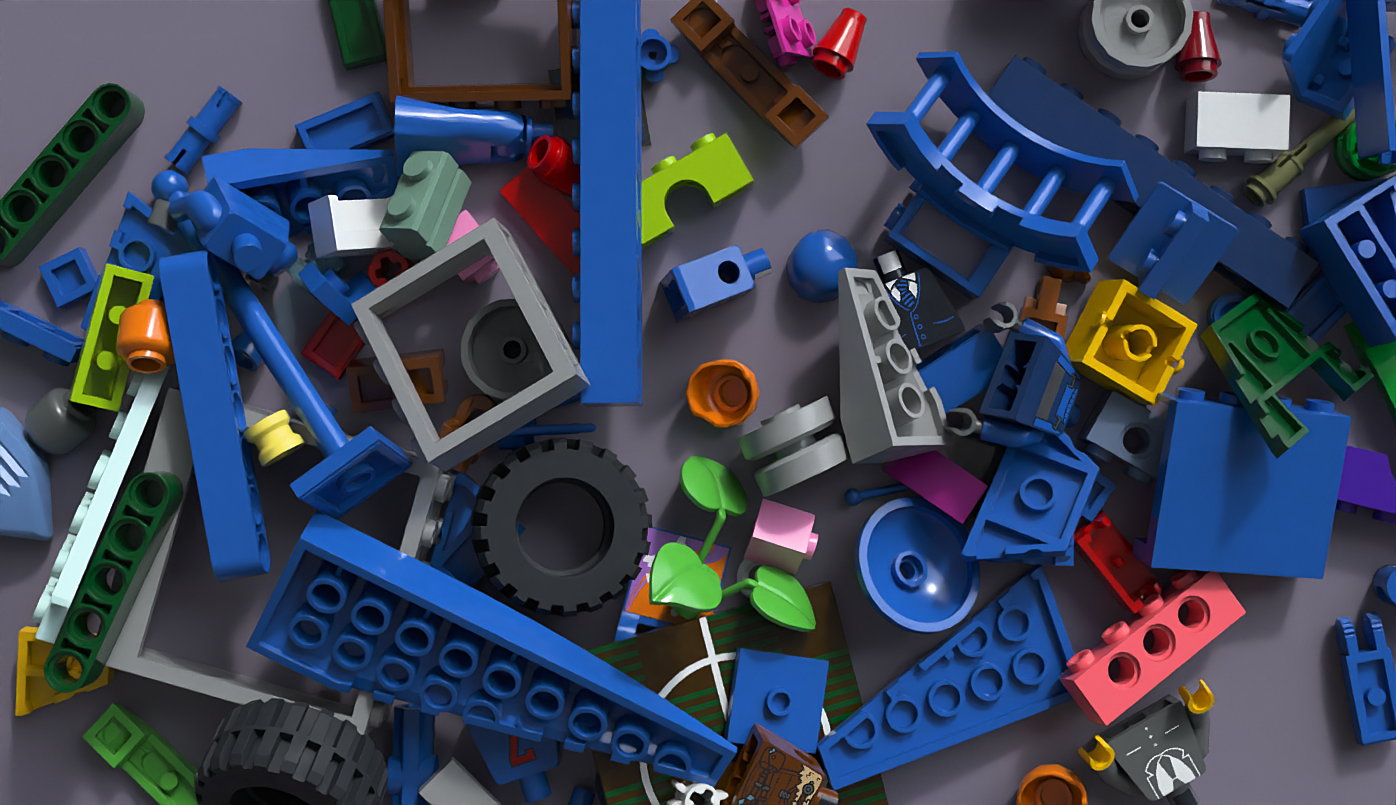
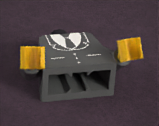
M1202 679L1198 681L1200 684L1199 689L1193 694H1190L1185 686H1181L1178 688V693L1185 702V706L1180 700L1168 694L1100 734L1095 735L1094 738L1097 740L1096 748L1086 753L1081 747L1078 749V754L1094 769L1103 783L1129 797L1142 795L1149 802H1153L1166 796L1170 805H1197L1199 799L1189 782L1206 771L1203 759L1209 753V709L1213 706L1215 697Z

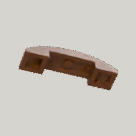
M690 0L670 19L680 34L728 87L794 149H797L829 119V115L798 84L794 86L735 26L734 19L715 0Z

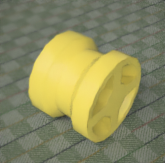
M286 410L278 411L262 419L243 433L247 442L255 444L259 450L258 460L263 467L283 459L305 444L302 436L294 433L289 426L290 416Z

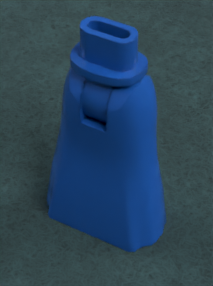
M396 95V176H401L404 173V163L413 151H444L449 153L459 166L516 162L522 158L523 153H525V160H527L529 151L537 139L544 135L553 137V124L532 123V117L520 116L518 113L507 110L459 109Z

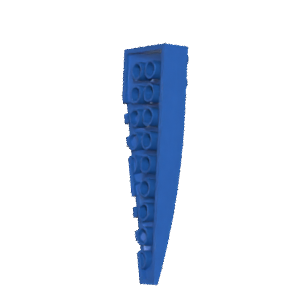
M318 510L315 511L301 534L246 645L247 648L334 690L350 693L352 688L373 693V700L392 704L394 699L420 705V712L439 716L440 712L462 716L464 723L540 742L542 737L565 742L563 748L583 753L584 748L612 755V761L629 765L630 761L651 764L655 772L713 787L737 753L735 745L573 642L490 596Z

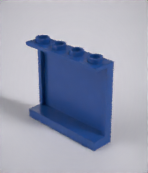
M1177 387L1175 395L1158 393L1157 400L1169 405L1151 520L1148 538L1135 537L1132 555L1148 566L1155 568L1323 579L1352 417L1335 411V403L1306 399L1305 406L1291 405L1292 399L1277 396L1309 430L1305 436L1277 459L1268 448L1235 392L1220 391L1219 398L1205 397V391L1185 387Z

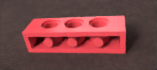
M1180 570L1171 578L1172 585L1164 592L1152 594L1142 600L1145 606L1128 621H1119L1107 628L1101 635L1103 641L1092 650L1084 649L1068 660L1066 663L1068 669L1060 674L1058 678L1089 721L1105 726L1109 725L1246 613L1218 572ZM1185 602L1189 614L1187 620L1181 624L1178 618V610ZM1151 630L1155 641L1152 649L1146 652L1143 646V639L1145 634ZM1114 658H1117L1120 663V672L1114 680H1111L1108 675V666Z

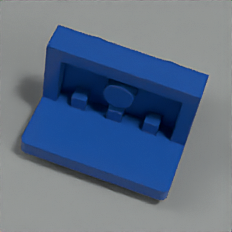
M1158 182L1110 251L1109 260L1138 277V290L1152 299H1155L1161 291L1180 304L1186 305L1235 239L1238 229L1233 224L1166 183Z

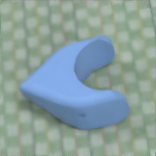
M0 406V535L42 541L50 540L53 537L51 476L47 459L43 451L38 450L31 444L28 439V431L13 413Z

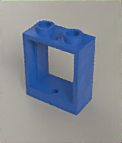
M914 179L909 189L914 191L915 195L906 207L898 203L883 225L890 230L883 241L923 268L928 267L932 274L972 301L980 298L1014 246L1008 252L990 243L967 278L902 235L926 200L916 191L921 184Z

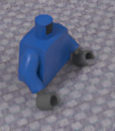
M215 175L203 191H194L171 202L162 199L156 200L147 224L164 228L163 232L173 235L179 222L190 219L204 248L247 273L245 279L259 283L262 286L261 290L264 292L270 290L276 278L292 267L298 257L297 248L288 241L290 223L287 219Z

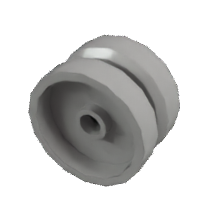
M1089 0L1079 19L1078 38L1082 52L1095 69L1111 78L1133 80L1150 75L1183 48L1191 34L1193 9L1190 0Z
M827 396L802 407L799 404L761 421L762 426L736 438L747 460L755 461L773 452L777 458L758 468L754 474L763 497L798 484L850 458L844 433L834 432L818 440L813 435L833 424L837 417Z

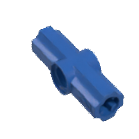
M412 703L394 706L393 754H390L387 768V791L389 795H392V805H431L419 794V788L439 769L438 755L434 754L436 715L420 712L421 706Z

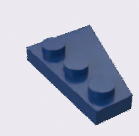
M128 191L123 204L125 211L118 231L114 230L109 246L112 248L106 263L153 275L154 280L149 299L164 302L159 273L160 258L194 251L178 227L172 235L163 232L164 228L147 224L153 208L137 195ZM98 275L80 326L85 331L87 330L101 275Z

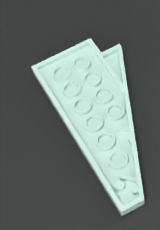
M170 366L166 367L162 372L155 374L135 372L127 391L128 395L135 397L130 410L121 407L109 434V438L117 440L113 452L104 449L94 468L87 487L96 490V492L93 494L86 491L69 528V532L77 534V536L68 534L51 571L49 582L31 621L40 624L35 636L37 639L52 644L55 643Z

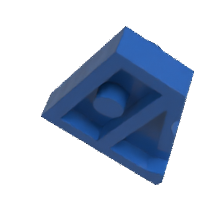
M458 472L452 491L453 495L443 517L444 521L439 535L440 539L435 545L430 566L473 588L484 576L477 554L473 549L471 515L475 508L476 495L480 486L466 473ZM519 521L517 524L518 537L526 530Z

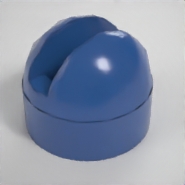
M241 332L232 340L235 362L247 370H257L263 360L247 334Z

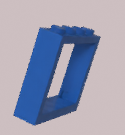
M1346 0L1358 159L1379 158L1380 166L1396 165V126L1386 12H1396V0Z

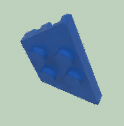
M1065 432L1058 437L1044 435L1042 440L1035 444L1019 448L1007 447L963 548L961 559L972 562L1065 556L1100 468L1084 452L1078 451L1073 446L1072 440Z

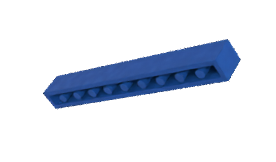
M641 0L573 1L572 5L574 29H580V46H573L572 63L574 74H580V91L573 92L572 108L574 119H580V137H573L572 154L574 165H580V183H573L572 200L574 211H580V229H573L572 246L574 257H580V275L573 276L572 292L574 303H580V321L573 322L572 338L574 349H580V366L591 386L574 396H580V403L586 407L643 406Z

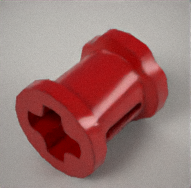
M393 250L381 251L373 256L372 262L368 266L369 278L373 285L380 287L390 281L383 278V274L389 271L388 264L390 262L398 267H402V271L396 273V276L414 266L411 260L395 253Z

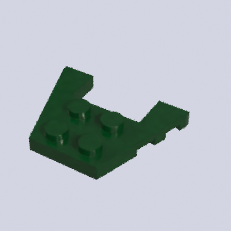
M1255 292L1212 323L1200 337L1268 448L1278 459L1309 432L1307 427L1275 395L1278 391L1308 367H1311L1343 401H1346L1375 375L1363 365H1359L1356 369L1352 368L1338 358L1342 353L1339 348L1329 341L1321 346L1301 332L1305 327L1302 322L1259 292Z

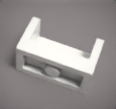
M326 195L308 203L316 258L375 255L384 250H393L395 253H399L393 246L394 243L389 242L379 231L387 211V204L393 196L385 199L338 201L337 195Z

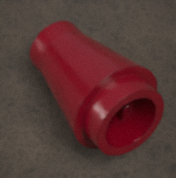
M1193 11L1191 34L1183 48L1177 53L1175 69L1180 72V79L1182 81L1199 83L1216 78L1218 75L1217 68L1222 65L1210 24V14L1205 11Z

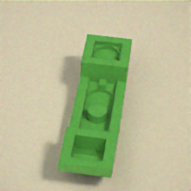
M113 703L82 736L113 768L121 766L160 805H198L194 788V778L198 769L164 737L119 703Z

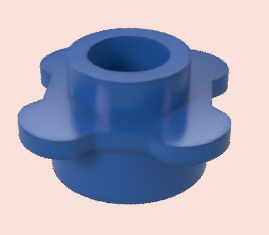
M647 29L642 33L641 71L646 74L647 81L658 83L663 80L664 71L667 67L679 60L680 52L677 46L670 45L664 37L660 36L656 29ZM655 52L657 58L651 60L648 56L649 53Z

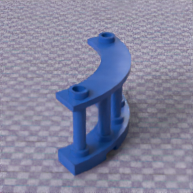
M958 51L920 52L916 60L928 81L906 111L875 112L866 123L876 143L897 171L905 167L921 184L916 191L952 221L977 237L1008 252L1012 246L1034 253L1036 254L1034 261L1044 265L1091 273L1099 258L1087 232L1108 200L1136 202L1139 197L1125 160H1111L1088 156L1058 146L1038 136L1011 118L990 99L974 80ZM938 97H940L958 120L937 148L921 127L920 122ZM971 132L998 153L977 184L967 178L951 163V160ZM1013 163L1043 179L1023 210L992 195ZM1060 187L1089 195L1071 223L1041 216Z

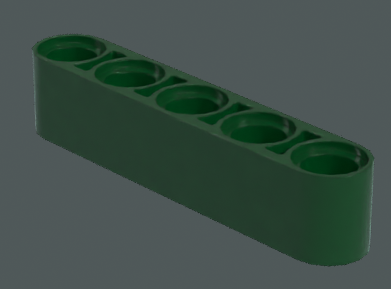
M107 83L100 85L0 199V235H3L6 242L5 249L0 254V267L11 268L24 261L140 126L144 119L145 108L138 96L118 84ZM124 98L125 109L123 113L118 117L112 118L110 114L111 105L117 99ZM90 132H94L95 144L93 148L83 153L81 149L83 137ZM63 166L66 173L65 179L62 184L54 187L51 181L52 174L58 167ZM33 200L36 207L35 214L29 221L25 222L22 210L25 204Z
M166 471L140 473L128 484L45 662V680L54 690L63 693L73 692L95 682L102 674L182 502L184 494L183 485L174 474ZM154 480L159 482L164 490L163 500L158 506L151 503L147 496L148 486ZM132 524L138 526L143 532L144 539L139 549L132 547L127 540V532ZM111 568L116 569L122 576L123 585L119 592L113 591L107 584V575ZM90 612L98 615L102 621V630L99 636L91 633L87 627L86 621ZM70 656L77 659L81 665L82 672L79 679L73 678L67 671L66 664Z

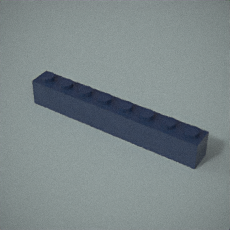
M1016 55L1012 58L987 93L998 107L1028 130L1058 146L1092 157L1125 160L1139 197L1136 202L1111 201L1133 216L1139 211L1156 184L1164 182L1236 226L1238 229L1237 236L1212 270L1250 296L1255 292H1259L1280 308H1289L1319 264L1318 261L1308 255L1310 250L1307 246L1291 237L1282 238L1270 229L1272 227L1271 222L1262 215L1253 211L1246 213L1233 204L1234 197L1224 189L1211 185L1209 188L1195 178L1197 175L1196 171L1186 163L1179 160L1171 162L1159 154V147L1155 142L1141 134L1133 136L1121 128L1122 122L1117 116L1102 108H1099L1097 111L1083 102L1084 96L1079 90L1067 83L1059 85L1045 76L1047 73L1046 69L1035 60L1024 57L1022 60Z

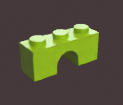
M714 133L707 134L690 146L693 151L692 153L678 161L674 155L670 156L651 168L653 175L642 181V250L675 231V227L665 210L666 201L674 190L683 186L698 188L707 196L712 207L716 208L753 186L754 179L727 133L717 138Z

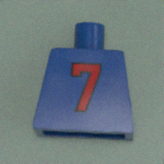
M466 723L497 785L519 780L526 803L544 799L552 794L545 771L560 765L562 760L560 741L542 737L541 741L537 742Z

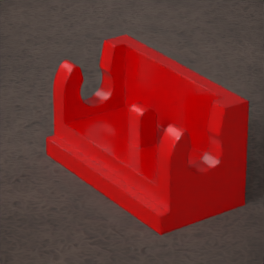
M1101 510L1092 522L1087 521L1074 532V549L1122 609L1135 614L1145 606L1142 600L1153 592L1157 594L1162 591L1163 586L1144 562L1132 555L1133 547L1104 511Z

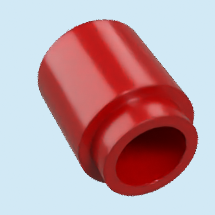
M548 135L541 136L535 141L527 157L528 167L533 169V173L537 178L572 197L573 183H580V165H574L572 144L558 136L549 137Z

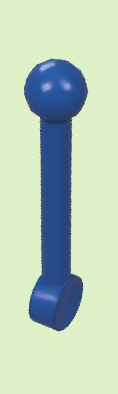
M901 483L863 491L851 488L845 492L844 499L848 505L856 506L864 499L910 490Z

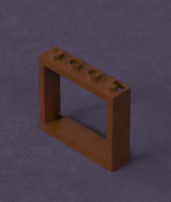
M383 0L390 103H395L396 95L429 103L449 102V107L459 109H477V101H494V109L522 108L521 101L539 100V108L542 109L566 107V100H571L573 92L579 91L578 74H574L572 63L573 46H577L576 29H574L572 5L575 0H557L561 83L414 85L409 0Z

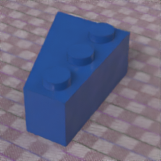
M1396 175L1365 188L1298 231L1315 260L1319 262L1320 268L1370 348L1396 342Z

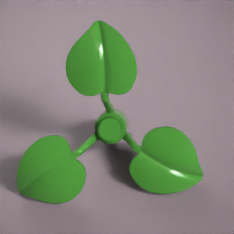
M691 455L680 469L679 477L682 489L686 496L699 508L715 512L716 519L698 555L690 547L676 542L667 543L659 549L650 571L649 603L651 605H669L680 616L694 619L701 612H710L716 609L725 598L748 589L752 590L750 594L752 606L766 619L789 629L813 632L816 629V621L809 598L800 583L788 572L774 566H761L755 572V580L745 579L721 590V581L718 574L708 565L703 564L725 522L726 513L740 517L746 511L747 497L740 481L726 467L712 459Z

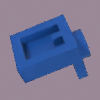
M312 262L298 273L310 292L348 326L357 318L351 304L377 289L369 277L362 271H359L347 283L331 268L323 273Z

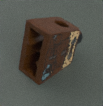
M754 723L723 788V791L728 793V797L720 800V805H837L838 793L822 786L825 773L812 755L765 727Z

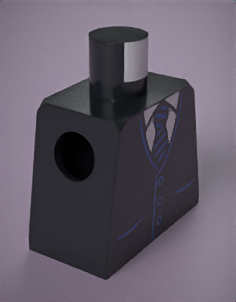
M898 250L873 259L880 280L900 317V325L897 330L908 350L913 348L917 350L966 331L963 323L928 267L908 274Z

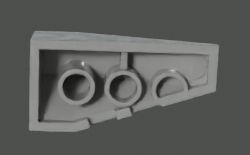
M841 269L838 271L840 418L852 464L885 463L953 445L952 436L944 430V427L949 426L942 401L935 387L926 388L915 366L922 361L915 348L908 350L897 330L900 325V317L876 270Z

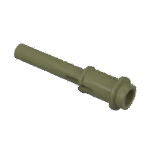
M1354 108L1345 121L1331 116L1293 151H1285L1279 154V157L1260 174L1250 175L1247 178V185L1243 188L1247 198L1258 207L1274 204L1277 201L1276 195L1297 176L1304 173L1303 165L1355 120Z

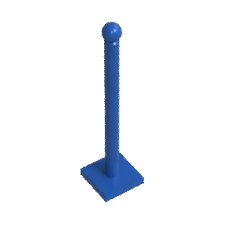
M161 171L152 180L151 192L156 200L162 199L171 202L176 198L189 194L186 178L177 171ZM191 220L179 222L178 227L193 251L206 250L202 246ZM214 254L219 269L224 300L325 457L323 461L291 483L290 486L300 500L334 519H340L410 468L413 463L403 449L371 426L352 440H348L239 269Z

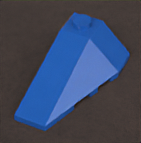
M247 148L202 156L207 183L215 175L287 219L290 223L289 238L305 230L308 235L312 233L308 203L326 195H337L338 201L385 199L394 194L398 185L392 150Z

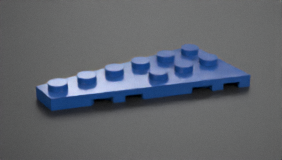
M1036 564L818 741L817 751L832 790L835 791L1073 700V697L1059 680L1058 676L1068 669L1066 663L1074 656V652L1043 564Z

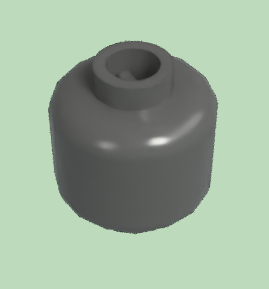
M55 388L27 411L25 424L28 431V439L40 451L55 455H67L94 433L97 424L95 417L96 408L70 401L68 399L70 390L67 388Z

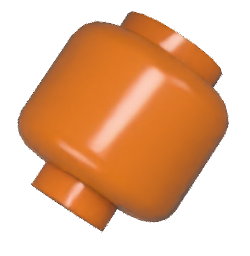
M143 300L139 304L128 307L120 315L116 353L126 362L130 369L136 372L146 374L159 373L175 362L165 303L158 300Z

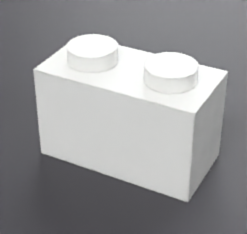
M1198 91L1186 100L1184 154H1199L1198 160L1203 162H1222L1227 160V155L1244 156V163H1271L1272 157L1288 150L1290 95Z

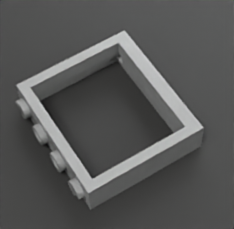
M495 218L490 219L351 304L358 318V321L354 323V327L362 341L367 346L372 347L377 357L373 361V366L380 379L386 385L390 384L396 396L392 400L393 408L405 424L409 423L415 435V438L411 440L415 453L424 464L428 462L445 472L591 386L512 235ZM492 253L553 373L440 439L382 319Z

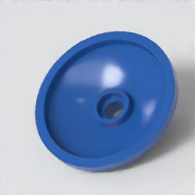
M914 497L890 501L876 509L866 519L859 531L855 546L856 573L867 600L885 620L908 632L932 634L954 626L969 613L979 591L980 564L979 561L967 562L961 559V553L969 537L964 526L927 500ZM899 567L905 571L906 579L902 576Z

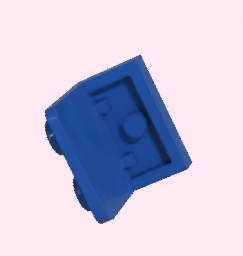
M1314 0L1310 6L1307 20L1299 32L1292 34L1286 41L1282 50V62L1298 102L1344 121L1354 108L1346 0ZM1388 35L1389 52L1391 54L1395 48L1394 38Z

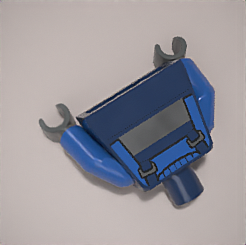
M1006 301L999 302L993 305L991 309L1002 315L1003 323L996 318L988 317L983 320V325L992 333H1000L1006 329L1014 332L1009 333L979 413L985 416L984 420L976 419L975 414L967 408H953L948 410V412L960 414L964 419V425L960 430L952 427H944V430L952 436H967L973 432L980 434L979 439L1011 448H1019L1040 442L1044 435L1058 437L1063 434L1065 428H1070L1079 421L1081 409L1075 403L1082 384V376L1071 364L1064 339L1058 333L1027 317L1024 321L1019 319L1017 309L1012 303Z

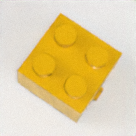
M1125 279L1099 280L1065 345L1071 364L1081 375L1108 391H1116L1137 404L1156 406L1158 403L1157 394L1163 393L1171 376L1177 375L1182 370L1185 361L1181 357L1198 324L1156 298L1152 299L1139 291L1138 287ZM1176 361L1178 363L1177 366L1172 368L1173 363Z

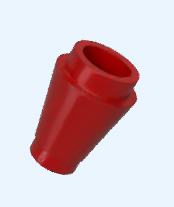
M844 8L841 14L812 50L814 55L812 65L817 71L827 77L838 80L844 79L847 72L853 71L864 26L867 22L866 17L862 13L851 8Z

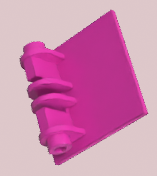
M754 0L758 13L763 14L760 16V21L762 23L773 22V25L764 29V33L767 36L776 34L767 39L773 61H778L780 68H785L797 63L796 56L813 60L812 50L813 45L816 44V35L809 20L803 18L799 2H802V0Z

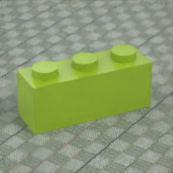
M108 263L104 264L68 397L70 401L119 412L130 371L126 362L116 353L119 319L125 309L149 299L154 280L153 275Z

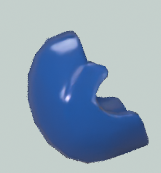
M830 229L808 233L798 242L788 257L786 268L789 284L801 298L811 302L821 303L836 300L839 298L838 271L843 268L858 269L856 250L845 236Z

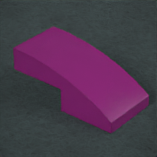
M936 450L889 461L882 470L960 524H963L988 488V485Z

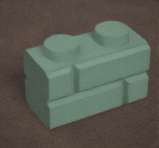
M413 151L404 163V173L400 177L393 197L387 204V211L379 231L389 242L394 243L395 249L405 258L424 260L446 247L472 183L463 170L458 169L459 165L449 153L444 151Z

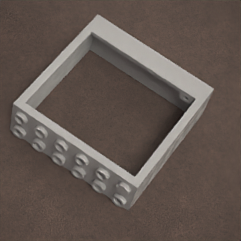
M168 387L144 473L166 471L174 474L181 481L184 494L177 513L105 666L242 705L258 699L265 703L271 698H283L287 703H294L296 700L309 703L311 708L320 711L324 708L334 712V717L342 721L347 719L357 726V731L361 735H368L374 728L379 729L382 720H388L393 703L389 704L373 700V693L359 690L355 707L143 647L194 471L180 388ZM243 404L246 424L249 428L275 413ZM290 417L289 426L292 431L300 434L305 444L318 447L300 419ZM344 432L349 441L356 437V435ZM403 449L413 463L404 472L421 477L399 551L430 566V562L426 561L428 552L432 544L436 545L439 542V535L444 521L443 518L439 517L441 507L445 500H451L457 475L451 473L453 468L445 472L428 462L424 464L415 452ZM154 480L148 486L147 496L150 502L156 506L162 502L164 490L161 484ZM132 524L127 532V540L132 547L139 549L144 539L143 532L138 526ZM115 570L110 589L119 592L123 585V579L121 574ZM102 621L100 622L97 636L101 633Z

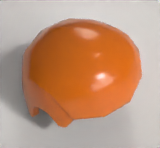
M720 359L701 364L690 375L685 394L689 409L694 416L706 420L714 427L728 428L743 424L756 411L760 390L754 373L747 366L736 360Z
M1041 764L1027 772L1017 789L1016 805H1088V798L1085 787L1075 772L1060 764Z

